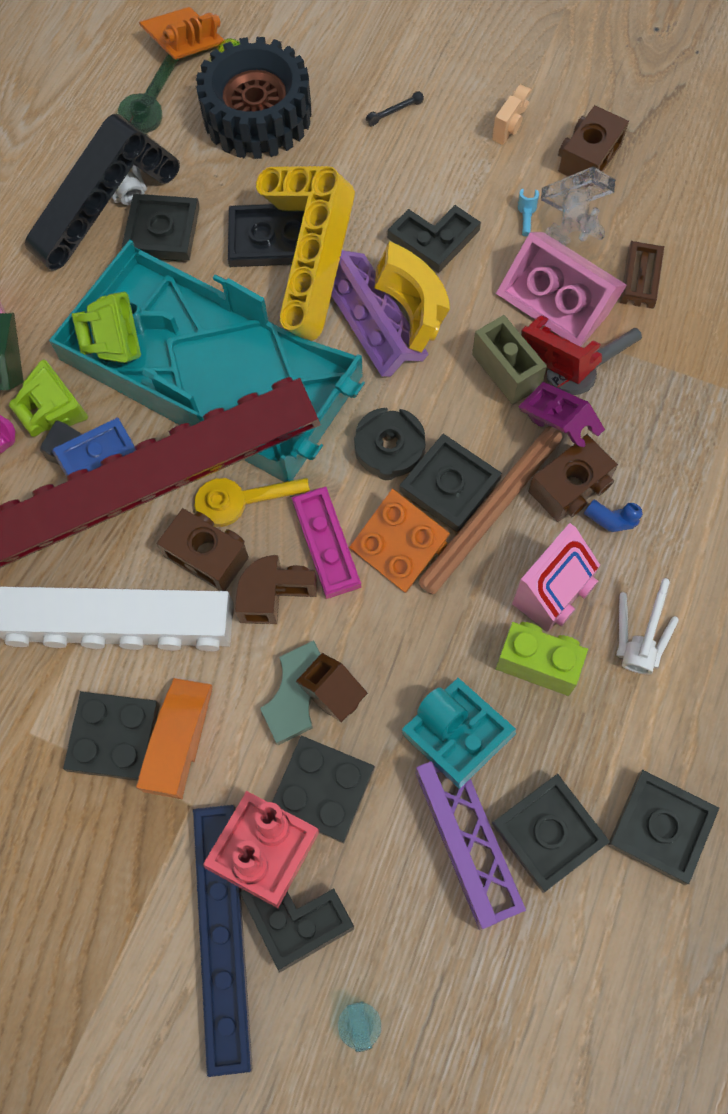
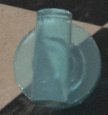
M363 1001L346 1005L338 1021L339 1035L347 1046L355 1049V1052L372 1049V1045L378 1040L381 1033V1019L374 1007Z

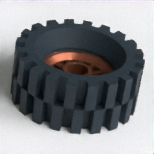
M248 37L239 38L240 45L233 46L231 41L223 44L224 52L221 53L215 49L210 53L211 62L204 59L200 65L202 73L197 72L196 77L198 85L196 89L207 134H210L211 141L215 145L221 143L222 150L228 154L234 148L237 157L245 158L247 152L253 153V159H262V152L268 151L270 157L279 155L278 148L282 146L286 151L293 148V138L300 142L304 137V129L308 130L311 124L312 109L307 67H304V60L300 55L295 57V50L289 45L282 50L281 41L273 39L270 45L266 44L265 37H256V43H249Z

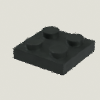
M133 194L122 248L129 240H132L136 248L155 258L190 261L200 208L198 198Z
M443 433L399 485V492L459 532L500 481L502 473Z
M80 691L63 770L73 773L138 781L148 744L157 721L160 704L155 700Z
M301 735L272 802L280 806L282 810L317 827L320 834L344 844L375 766Z
M641 770L638 773L608 846L683 885H688L719 807L645 770Z
M559 774L549 779L492 822L494 828L542 893L546 892L610 842Z

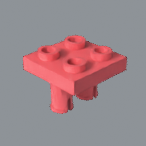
M246 791L203 865L205 869L279 908L315 842L319 829L282 810L276 803L267 802Z

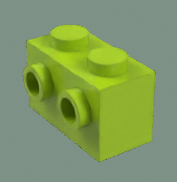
M512 622L495 670L569 696L577 686L588 648L579 646L580 642L572 637L565 635L554 637L543 633L542 629L533 623L520 622L518 624Z

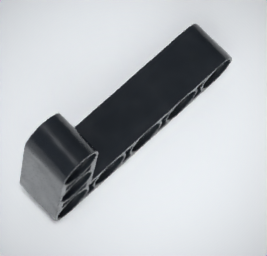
M110 115L102 123L25 239L26 249L49 270L60 269L70 259L133 165L160 183L165 184L176 177L180 168L179 160L122 115Z

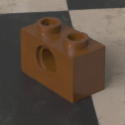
M594 105L586 117L582 115L579 118L571 139L566 137L558 152V156L561 157L558 172L593 188L621 147L629 121Z
M588 434L582 438L585 441L584 447L576 444L572 445L532 478L528 492L557 522L566 515H569L571 518L576 516L587 505L586 499L594 493L598 496L602 495L614 483L612 476L618 464ZM567 478H578L583 484H573Z
M184 508L181 509L156 543L165 558L219 591H226L249 558L244 545L245 541L237 533L229 529L223 532L214 527V522L205 514L198 511L192 514ZM204 543L214 544L208 552H197L198 548Z

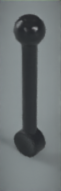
M417 91L413 93L411 98L381 112H370L366 116V121L370 126H374L383 117L414 103L421 104L424 100V95Z

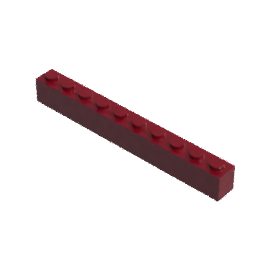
M292 377L281 379L271 386L272 390L259 396L255 392L243 396L237 401V406L226 411L224 408L214 409L203 416L204 421L190 426L189 423L178 425L169 431L170 436L159 441H156L155 438L142 441L135 446L136 451L123 457L122 454H114L103 459L100 462L101 467L89 472L88 469L75 471L66 477L67 482L56 487L53 484L39 487L32 491L33 497L22 502L19 499H15L1 504L0 568L320 426L317 414L301 379L293 380Z

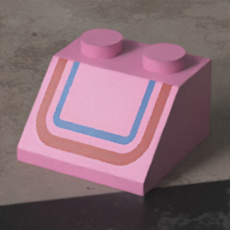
M569 523L521 578L512 605L547 632L555 623L562 627L575 611V608L571 605L579 595L585 599L599 582L594 576L600 564L575 526Z

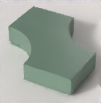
M314 640L279 657L283 671L281 685L273 699L260 708L277 746L313 729L309 714L312 699L296 683V680L320 655Z

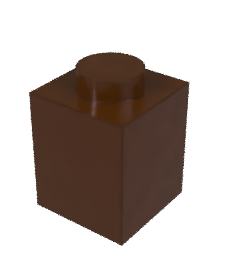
M321 653L296 680V683L322 711L341 723L357 709L361 700L368 694L341 662L324 653Z

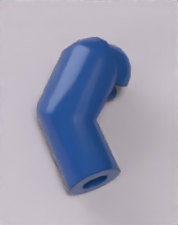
M594 499L584 514L607 531L617 532L635 528L640 523L639 519L642 517L643 512L641 507L635 503H627L623 509L611 511Z

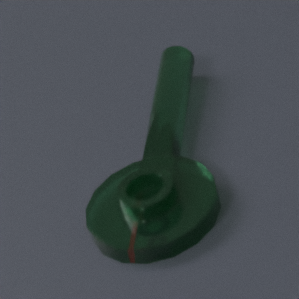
M167 54L145 93L132 94L125 97L119 105L118 114L145 133L155 130L161 124L163 117L161 105L156 99L179 59L174 60Z

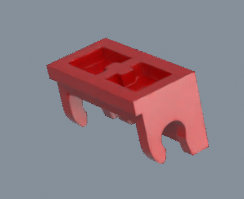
M543 315L537 317L528 327L525 326L521 330V335L547 365V368L577 384L602 362V354L596 351L600 347V343L591 341L585 348H582L552 333L551 329L546 326L540 329L549 320V318Z

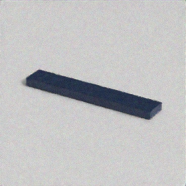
M234 805L193 809L207 1077L253 1071L241 888L205 869L203 865L235 811Z

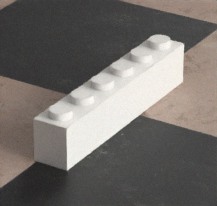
M0 587V638L5 641L6 645L13 647H27L29 642H43V645L52 648H64L67 646V643H81V646L91 649L104 648L105 644H119L121 648L130 650L142 649L143 645H158L160 649L175 651L180 650L181 645L196 646L198 650L218 651L220 646H230L233 601L228 591Z

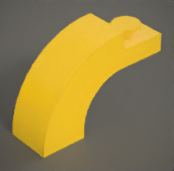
M389 241L376 266L374 288L391 295L406 309L410 318L409 348L422 353L428 341L435 340L440 325L450 310L448 294L439 277L423 260L409 250Z

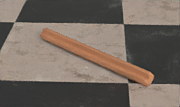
M552 426L544 429L422 575L419 585L426 592L432 595L436 594L560 444L563 435L559 430Z

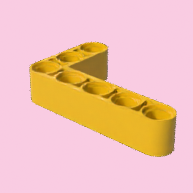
M330 166L268 167L258 175L256 180L257 192L280 210L304 211L280 312V323L292 334L313 341L320 336L324 328L355 197V190L337 170Z

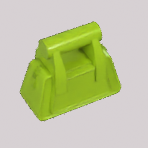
M126 292L113 293L98 298L87 306V313L86 311L71 313L80 353L84 355L97 353L100 359L123 363L140 358L139 342L129 296ZM88 321H90L94 343L92 342Z
M41 360L23 382V388L19 391L16 398L9 403L11 410L32 437L51 430L56 420L71 426L88 419L87 413L46 360ZM38 408L39 410L33 415L30 410Z

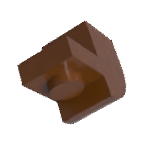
M270 555L254 561L245 569L237 586L235 613L239 622L245 624H277L279 596L317 597L315 570H309V568L300 565L289 566L287 570L281 569L278 555Z

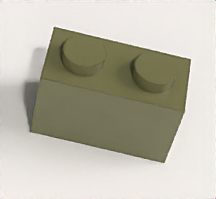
M505 315L475 331L472 355L512 405L530 395L543 382L547 365Z

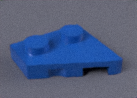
M117 417L53 448L52 452L67 477L69 474L81 469H88L89 472L101 467L100 462L111 455L122 454L123 457L135 451V446Z

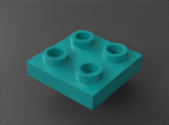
M457 678L445 690L438 687L423 699L418 707L417 715L402 728V734L460 789L516 735V728L460 678Z

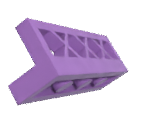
M342 250L331 296L382 377H391L404 361H424L429 355L425 348L421 353L407 348L405 345L406 343L409 346L410 324L392 296L374 288L376 271L365 254Z
M430 761L416 767L415 774L478 929H485L526 911L471 779L458 790L456 796L443 790L437 775L441 771ZM463 789H465L470 802L460 798ZM448 800L453 801L452 807H450ZM458 804L473 810L476 815L477 823L472 835L459 829L454 816ZM480 827L486 841L476 837ZM464 838L470 840L468 846H466ZM474 842L490 849L494 860L488 874L477 870L470 855ZM496 867L503 881L493 877ZM480 877L486 880L484 886ZM491 882L507 889L513 907L496 914L494 913L486 894Z

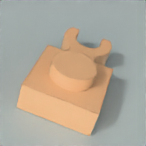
M520 84L513 96H509L495 116L493 141L504 145L511 134L515 135L523 119L521 113H524L529 105V101L526 99L532 89Z

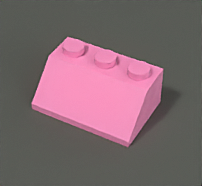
M530 232L496 294L534 319L541 315L549 318L544 326L550 328L562 338L581 347L609 315L627 285L544 232Z

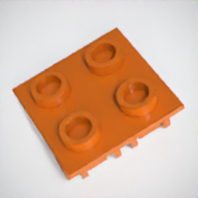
M187 7L139 22V25L174 60L225 44V40L217 33V28L221 25L220 18L217 14L213 15L211 12L199 16L191 7Z
M392 488L349 548L406 593L434 555L442 553L448 544L446 539L451 533Z

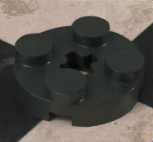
M379 408L371 411L358 423L354 438L355 454L359 463L367 471L386 481L411 472L425 453L426 445L423 425L417 417L403 409H399V412L394 410L388 411V408ZM387 437L391 440L396 437L398 439L396 447L391 449L383 447L382 438Z

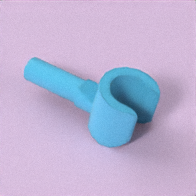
M521 189L517 208L523 216L522 235L528 236L531 232L532 213L537 209L539 191L535 190L533 198H527L523 195L524 189Z

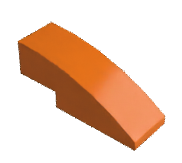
M177 678L173 679L155 723L136 788L144 793L183 799L191 762H195L212 692L213 686L211 684Z

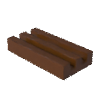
M635 241L630 242L623 283L627 286L621 294L620 303L627 304L629 300L634 301V306L646 303L647 308L654 309L657 301L664 246ZM636 251H642L636 291H630ZM649 253H654L649 294L643 293L648 256Z

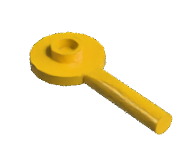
M215 478L199 488L195 496V509L209 517L214 522V527H225L233 524L241 517L246 504L310 492L308 478L243 491L235 481L227 478Z

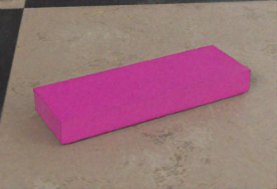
M325 486L292 497V502L326 599L362 588L327 487Z

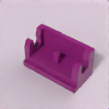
M542 382L518 406L521 412L527 414L534 424L543 427L546 423L567 433L571 441L580 447L585 446V441L581 438V431L585 426L596 436H599L605 430L588 401L545 382Z

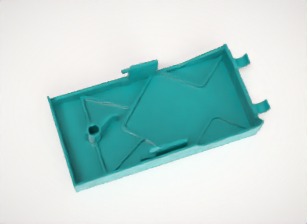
M129 240L71 313L83 311L87 313V306L98 298L113 293L126 292L129 296L139 342L140 358L123 363L100 359L97 353L86 355L80 353L73 318L70 313L49 340L59 360L179 425L189 423L190 426L204 421L203 416L214 409L224 408L226 411L237 406V401L243 396L255 392L260 396L271 391V386L281 379L292 377L293 380L300 378L321 425L244 459L283 482L292 481L307 459L314 460L323 447V444L317 445V443L348 397H357L365 385V382L359 383L363 377L362 356L359 354L356 356L300 338L268 321L265 299L229 278L226 280L218 275H214L213 280L223 286L224 292L136 248L133 241ZM88 321L92 342L94 343L90 321Z

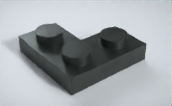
M456 205L435 226L408 209L387 230V238L409 250L423 260L430 268L440 273L480 231L481 222Z
M334 888L296 909L288 891L279 908L245 890L240 892L279 973L354 930V925Z

